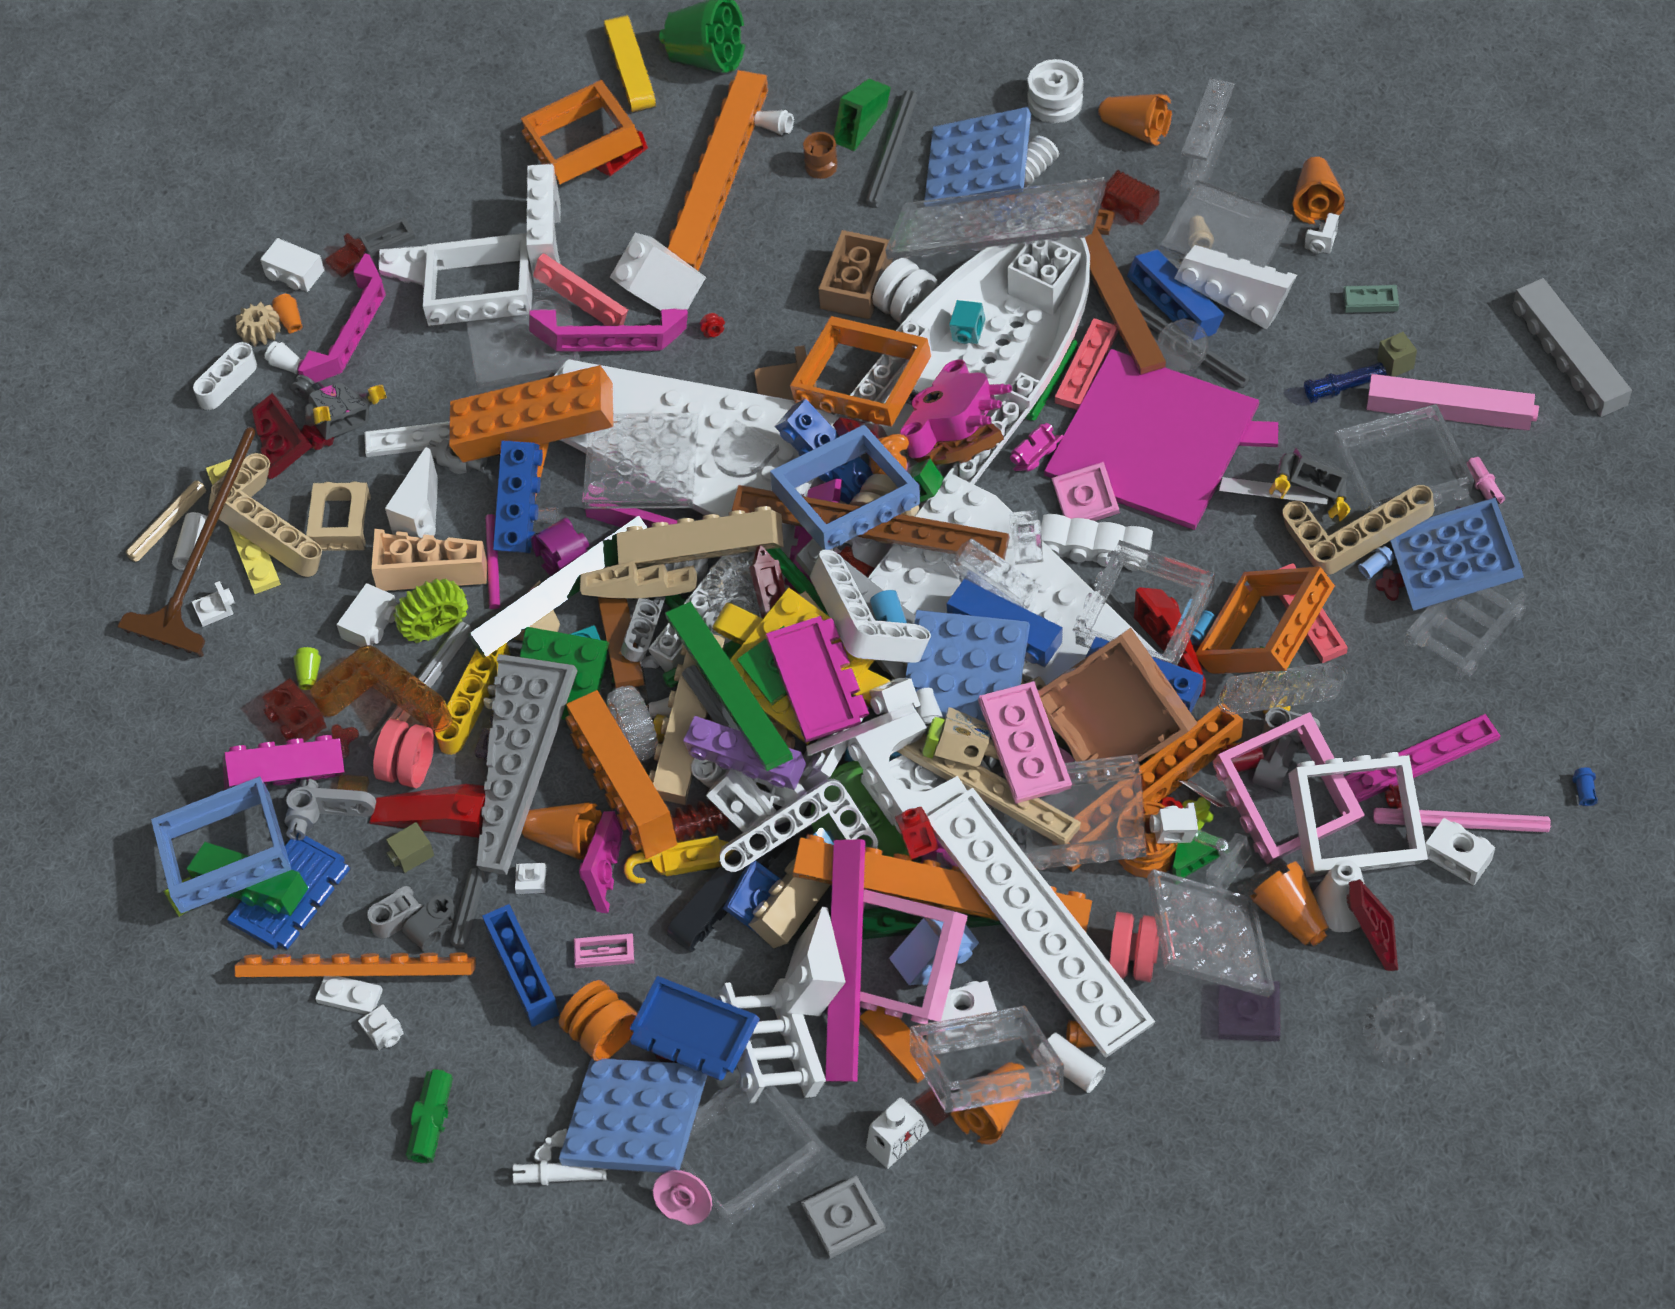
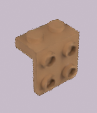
M805 345L794 347L796 363L763 367L755 370L758 394L794 401L790 385L807 358Z

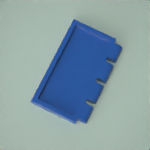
M297 833L296 840H289L285 845L291 869L301 874L308 890L292 915L273 914L264 907L258 905L249 906L241 901L227 919L228 923L275 950L278 946H282L286 950L289 949L300 935L299 931L293 928V926L304 929L317 913L316 908L311 903L321 907L335 890L328 882L331 881L338 885L350 870L349 866L343 863L345 860L342 855L307 836L303 840H298L299 833Z
M657 976L630 1027V1030L634 1032L630 1043L647 1051L652 1050L654 1054L675 1061L677 1059V1063L696 1071L701 1070L703 1074L723 1080L727 1071L733 1073L760 1018L756 1014Z

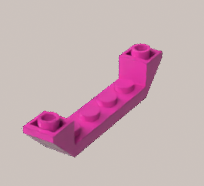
M364 254L360 263L358 262L354 267L353 275L357 286L362 288L363 291L357 306L352 308L346 325L341 327L337 341L329 348L328 355L309 350L306 357L298 365V374L309 377L315 383L343 372L386 295L382 279L369 254Z
M661 309L660 326H557L556 310H529V331L555 351L663 350L686 329L688 311L687 309Z

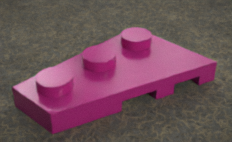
M615 811L603 812L599 824L596 825L592 842L588 845L586 857L579 868L580 878L585 882L597 912L601 913L609 912L610 903L606 901L605 896L607 890H613L614 879L612 878L611 864L618 862L623 835Z

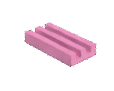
M633 934L574 938L575 968L634 964ZM627 943V947H599L598 949L580 951V947Z

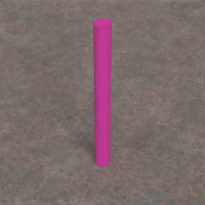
M489 514L485 517L489 608L499 609L498 551L493 550L496 516Z

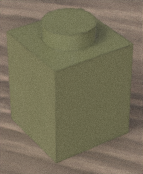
M1401 332L1380 341L1377 360L1389 376L1396 377L1414 369L1417 349L1405 333Z
M417 823L386 839L389 847L386 855L394 867L399 865L404 873L434 856L430 841Z

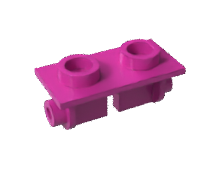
M1049 423L1040 424L1028 435L1033 445L1030 444L1028 439H1024L1011 451L1010 460L1014 464H1018L1013 470L1029 472L1035 469L1040 463L1039 460L1044 455L1050 454L1057 448L1056 444L1063 438V435H1053V427Z

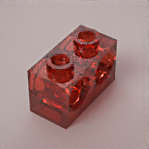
M290 678L262 697L266 706L263 709L265 715L272 723L277 721L281 725L279 729L286 740L302 738L305 743L327 727L322 713Z

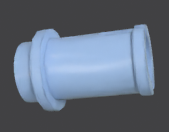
M1386 546L1378 547L1374 555L1358 565V569L1367 579H1370L1385 566L1389 567L1392 565V561L1395 559L1394 554Z

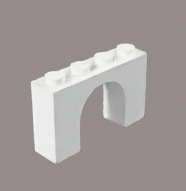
M553 164L528 166L527 250L533 275L537 260L543 253L560 264L555 234V223H560V198ZM533 276L534 283H542Z
M916 710L915 713L851 738L847 744L850 756L861 765L867 783L871 786L873 785L878 792L882 807L890 811L894 818L895 827L900 834L901 831L896 823L895 816L902 814L907 809L921 806L928 817L967 792L958 776L931 790L922 792L912 791L903 787L893 777L889 767L890 755L921 739L927 728Z

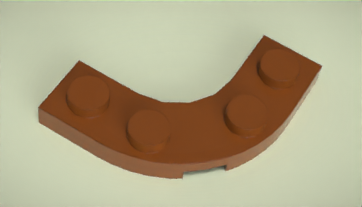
M991 422L989 425L979 427L971 436L962 440L938 441L927 455L912 459L920 463L930 458L934 465L953 462L965 463L971 460L974 455L994 448L1004 438L1001 430Z

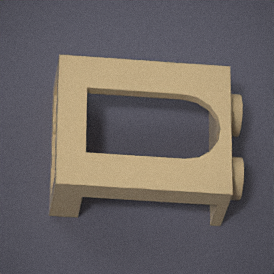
M313 483L306 536L318 543L322 551L365 550L366 541L363 529L367 500H371L367 483ZM351 500L348 527L322 528L325 501Z

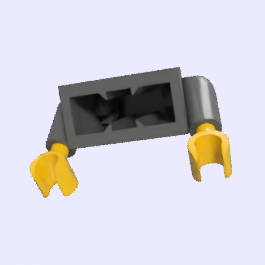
M319 382L314 383L309 388V401L305 407V423L310 427L316 426L325 440L362 427L368 423L370 405L377 404L379 400L387 398L383 385H376L370 387L367 393L362 394L349 389L343 383H336L328 387H324Z
M1297 447L1293 453H1286L1281 457L1276 473L1277 478L1269 489L1271 495L1276 489L1281 493L1280 499H1283L1290 488L1288 481L1290 480L1332 497L1336 503L1328 511L1330 518L1333 519L1338 515L1341 522L1350 512V507L1344 502L1347 499L1346 477L1348 475L1345 471L1330 460Z

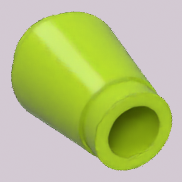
M299 648L296 650V655L293 656L298 688L300 690L315 689L321 662V656L318 655L319 651L315 648Z

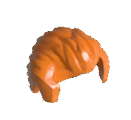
M892 434L878 439L906 470L907 460L906 457L900 454V451L908 448V438L905 435ZM869 455V466L873 475H887Z

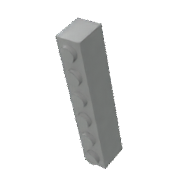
M1542 278L1516 289L1513 302L1515 313L1525 319L1530 333L1536 334L1539 337L1544 351L1553 355L1559 370L1567 373L1573 388L1576 391H1580L1586 398L1587 406L1591 410H1595L1600 417L1627 406L1632 389L1546 280Z

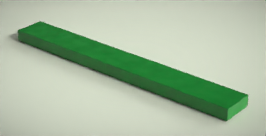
M690 601L666 612L667 621L765 770L769 771L793 760L792 752L692 602Z

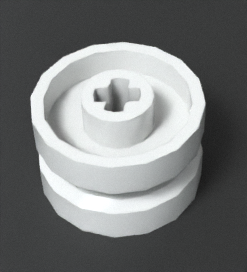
M1055 59L1039 63L1030 71L1028 77V106L1035 117L1045 122L1060 123L1074 118L1080 112L1083 104V77L1077 66L1068 61Z
M899 258L890 264L880 276L873 292V304L885 314H891L894 320L902 324L920 303L937 288V279L929 272L919 269L915 263L907 258Z

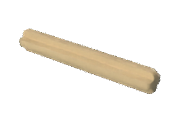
M198 480L193 481L126 550L127 557L134 562H138L206 492L205 486Z

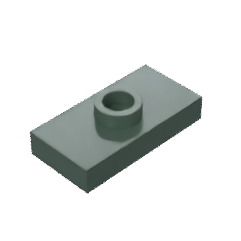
M1397 285L1344 286L1345 313L1398 312Z

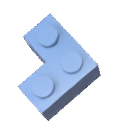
M923 918L890 956L889 959L908 985L928 984L944 922ZM966 924L956 963L959 964L967 961L972 956L973 949L979 944Z

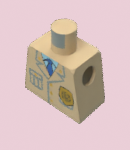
M949 707L934 755L975 767L980 766L984 755L999 760L993 740L990 739L987 724Z

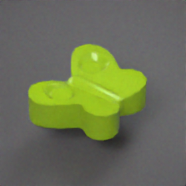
M1200 797L1197 801L1186 800L1182 804L1183 808H1186L1188 803H1194L1198 825L1197 832L1201 830L1206 822H1211L1214 818L1212 812L1209 811L1211 803L1204 797Z

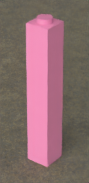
M1372 374L1367 410L1530 431L1531 422H1537L1539 406L1534 405L1535 394Z

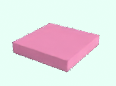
M1104 462L1051 478L1063 516L1070 519L1084 518L1097 521L1120 513Z

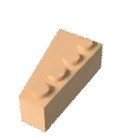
M382 529L374 530L372 573L376 587L381 590L416 589V586L423 585L425 581L430 583L436 578L439 581L446 578L448 581H454L458 586L487 583V559L483 541L450 537L445 541L437 540L433 535L424 534L420 538L408 536V532L397 531L396 535L386 534Z

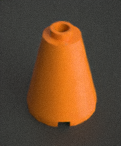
M1163 94L1107 97L1099 106V116H1101V120L1106 124L1148 144L1159 145L1160 142L1157 141L1159 136L1163 135L1165 137L1170 127L1172 110H1168L1167 103H1171V100L1167 95Z
M1311 157L1303 164L1292 204L1295 215L1301 221L1315 224L1314 220H1325L1326 223L1329 213L1340 216L1344 210L1345 197L1328 162L1322 157Z
M595 803L531 809L528 812L522 834L526 839L584 861L588 845L594 837L596 825L601 820L602 812L595 809L598 806Z
M1295 861L1287 865L1289 869L1287 873L1284 874L1277 871L1254 890L1255 894L1249 897L1258 907L1304 945L1311 943L1314 947L1327 937L1325 931L1329 927L1301 866Z
M1008 1062L957 1093L950 1101L953 1102L950 1113L955 1123L967 1135L971 1129L981 1136L977 1142L988 1145L996 1143L1005 1131L1030 1083L1027 1070L1021 1064Z

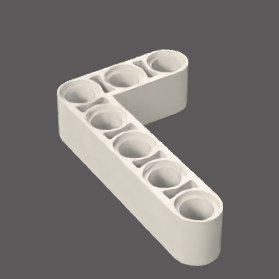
M831 550L820 551L810 574V579L829 617L834 620L840 639L848 653L862 659L919 662L931 637L930 632L917 624L875 621L843 558Z
M827 779L725 844L720 851V862L730 872L739 871L827 813L831 815L846 840L857 839L861 835H868L872 839L870 848L876 849L878 847V840L840 781ZM830 785L838 786L840 789V795L835 800H827L824 797V791ZM810 801L815 804V812L811 816H803L799 813V807L803 802ZM852 810L855 812L856 819L852 824L844 825L840 822V816L843 811ZM785 817L790 820L791 826L788 831H776L774 824L778 818ZM756 833L764 835L766 837L765 845L761 848H753L749 844L752 835ZM729 850H737L741 853V859L737 864H729L725 861L724 856Z

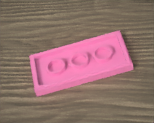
M1035 682L980 695L978 701L1015 804L1071 789V780Z

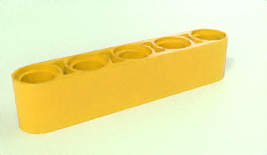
M628 15L604 20L605 32L609 38L611 51L614 52V60L617 69L620 71V78L626 90L625 94L629 105L631 104V112L656 107L653 89Z
M508 642L485 658L482 657L477 649L473 654L435 728L437 742L443 753L452 755L458 753L463 748L484 707V698L490 696L488 686L494 685L495 677H497L498 654L510 656Z

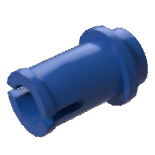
M1587 767L1575 770L1572 777L1573 782L1577 786L1579 805L1592 806L1598 803L1594 786L1596 775L1592 772V769Z

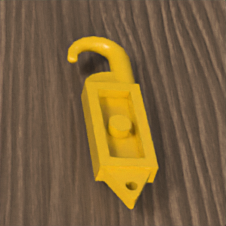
M718 836L680 842L676 846L648 859H645L642 852H638L626 860L624 874L631 882L643 884L646 882V879L633 874L634 866L641 863L652 862L654 869L659 874L666 875V877L721 867L720 851L728 842L720 840ZM729 850V851L725 854V856H724L725 861L730 857V855H731L735 850Z

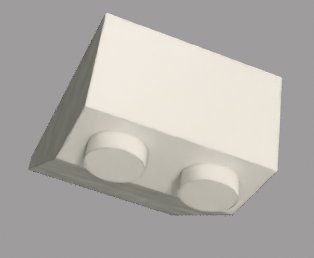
M639 233L634 234L610 276L611 279L627 291L660 311L661 309H688L706 279L703 274L654 238Z
M425 447L385 508L391 531L394 535H396L397 531L408 532V536L420 538L424 534L435 535L438 477L431 450Z
M828 907L820 909L797 940L781 992L782 999L786 1004L787 1013L820 1016L846 983Z

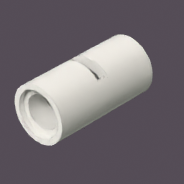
M196 512L186 514L172 560L175 568L184 571L206 521V515ZM200 560V562H199V565H198L196 571H198V569H199L201 560Z
M1057 1033L1048 1038L1039 1053L1041 1060L1087 1093L1094 1089L1105 1074V1067Z

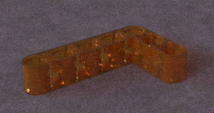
M366 645L356 650L316 682L310 690L319 712L325 717L335 716L369 688L374 687L424 726L430 727L433 732L445 731L453 722L452 715L441 695L372 645Z

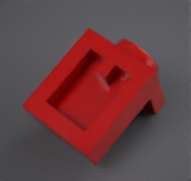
M923 807L910 808L902 814L895 816L896 823L901 831L911 859L939 849L930 820Z

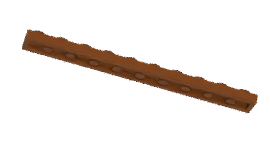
M738 485L732 511L742 510L745 513L755 512L757 507L767 506L782 515V523L803 527L773 491ZM803 497L826 524L860 508L859 506ZM899 514L888 522L856 536L1003 564L1010 539L1009 533Z

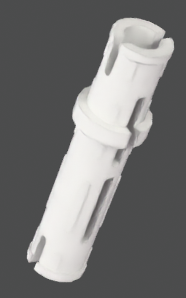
M547 1160L541 1161V1164H513V1183L541 1182V1185H548V1182L607 1180V1169L562 1166L561 1163H548Z

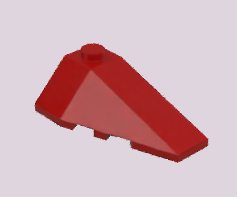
M1143 587L1136 589L1134 618L1177 666L1203 675L1200 698L1205 695L1206 680L1176 600L1173 597H1168L1162 589Z
M460 784L377 797L370 824L407 828L417 823L422 831L479 838L482 835V807L485 806L486 792L484 786Z

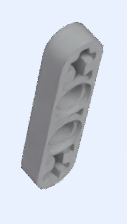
M666 596L654 597V601L648 600L649 598L637 599L621 646V653L626 659L633 662H639L644 659ZM640 610L648 611L652 616L645 615ZM635 627L641 628L645 630L647 633H641L637 631ZM634 642L639 644L637 649L633 647Z

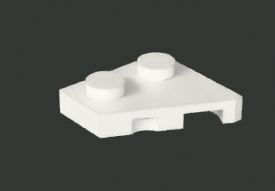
M427 246L380 249V274L390 278H398L406 283L414 282L423 285L424 288Z

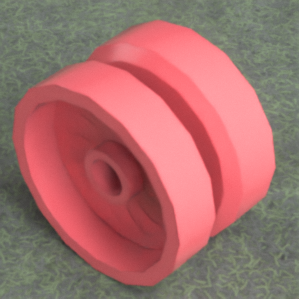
M388 720L381 730L375 748L373 761L375 778L390 783L399 780V783L403 786L416 789L420 787L433 757V730L430 727L417 724L409 728L408 723L404 721Z
M1116 913L1110 964L1122 979L1128 975L1130 961H1134L1133 976L1135 980L1151 982L1153 965L1157 962L1159 936H1157L1159 917L1143 915L1139 922L1138 933H1133L1134 917L1132 913Z

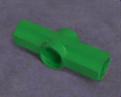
M438 1069L426 1072L420 1100L415 1102L412 1111L411 1125L413 1129L406 1153L407 1159L418 1163H433L440 1132L445 1130L442 1127L444 1118H448L447 1102L453 1082L452 1074Z

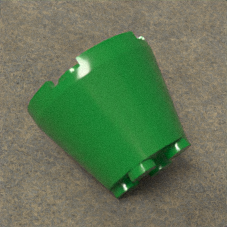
M705 0L683 9L669 12L664 29L660 30L659 38L660 42L665 44L671 62H679L716 72L734 71L739 66L745 49V44L741 43L740 27L744 26V20L740 8L734 0Z

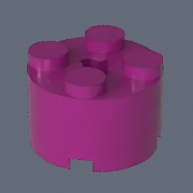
M567 517L538 532L531 538L533 551L536 557L542 556L545 563L541 566L550 577L586 553V548L589 547V542L583 533L577 534Z

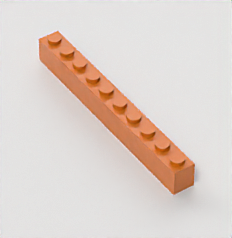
M738 70L735 79L730 81L728 97L722 101L721 115L715 119L713 135L710 134L708 136L706 153L701 154L700 168L698 172L693 174L691 191L686 192L684 209L679 210L676 229L671 230L668 249L697 271L700 269L754 129L755 115L757 111H761L768 93L767 75Z
M807 835L806 839L800 838L792 876L832 885L834 845L824 843V838L815 835ZM865 847V890L999 921L958 866H952V870L940 868L941 863L936 861L923 860V864L912 862L910 856L895 853L894 857L882 855V850ZM1050 886L1086 932L1092 900L1085 899L1086 894L1075 891H1068V895L1056 893L1057 888Z

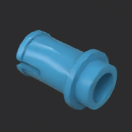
M1202 611L1194 625L1187 628L1192 645L1199 646L1203 642L1217 618L1212 612Z

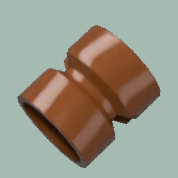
M815 132L808 135L803 143L806 172L811 177L817 179L832 176L838 167L834 137L825 132Z

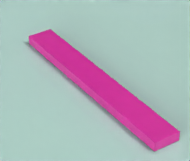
M862 839L834 840L831 924L846 983L828 1005L826 1081L857 1082L865 865V840Z

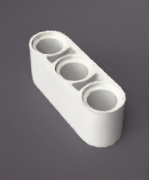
M239 342L234 344L195 381L193 389L201 408L212 410L218 407L256 370V359L252 347L248 343Z

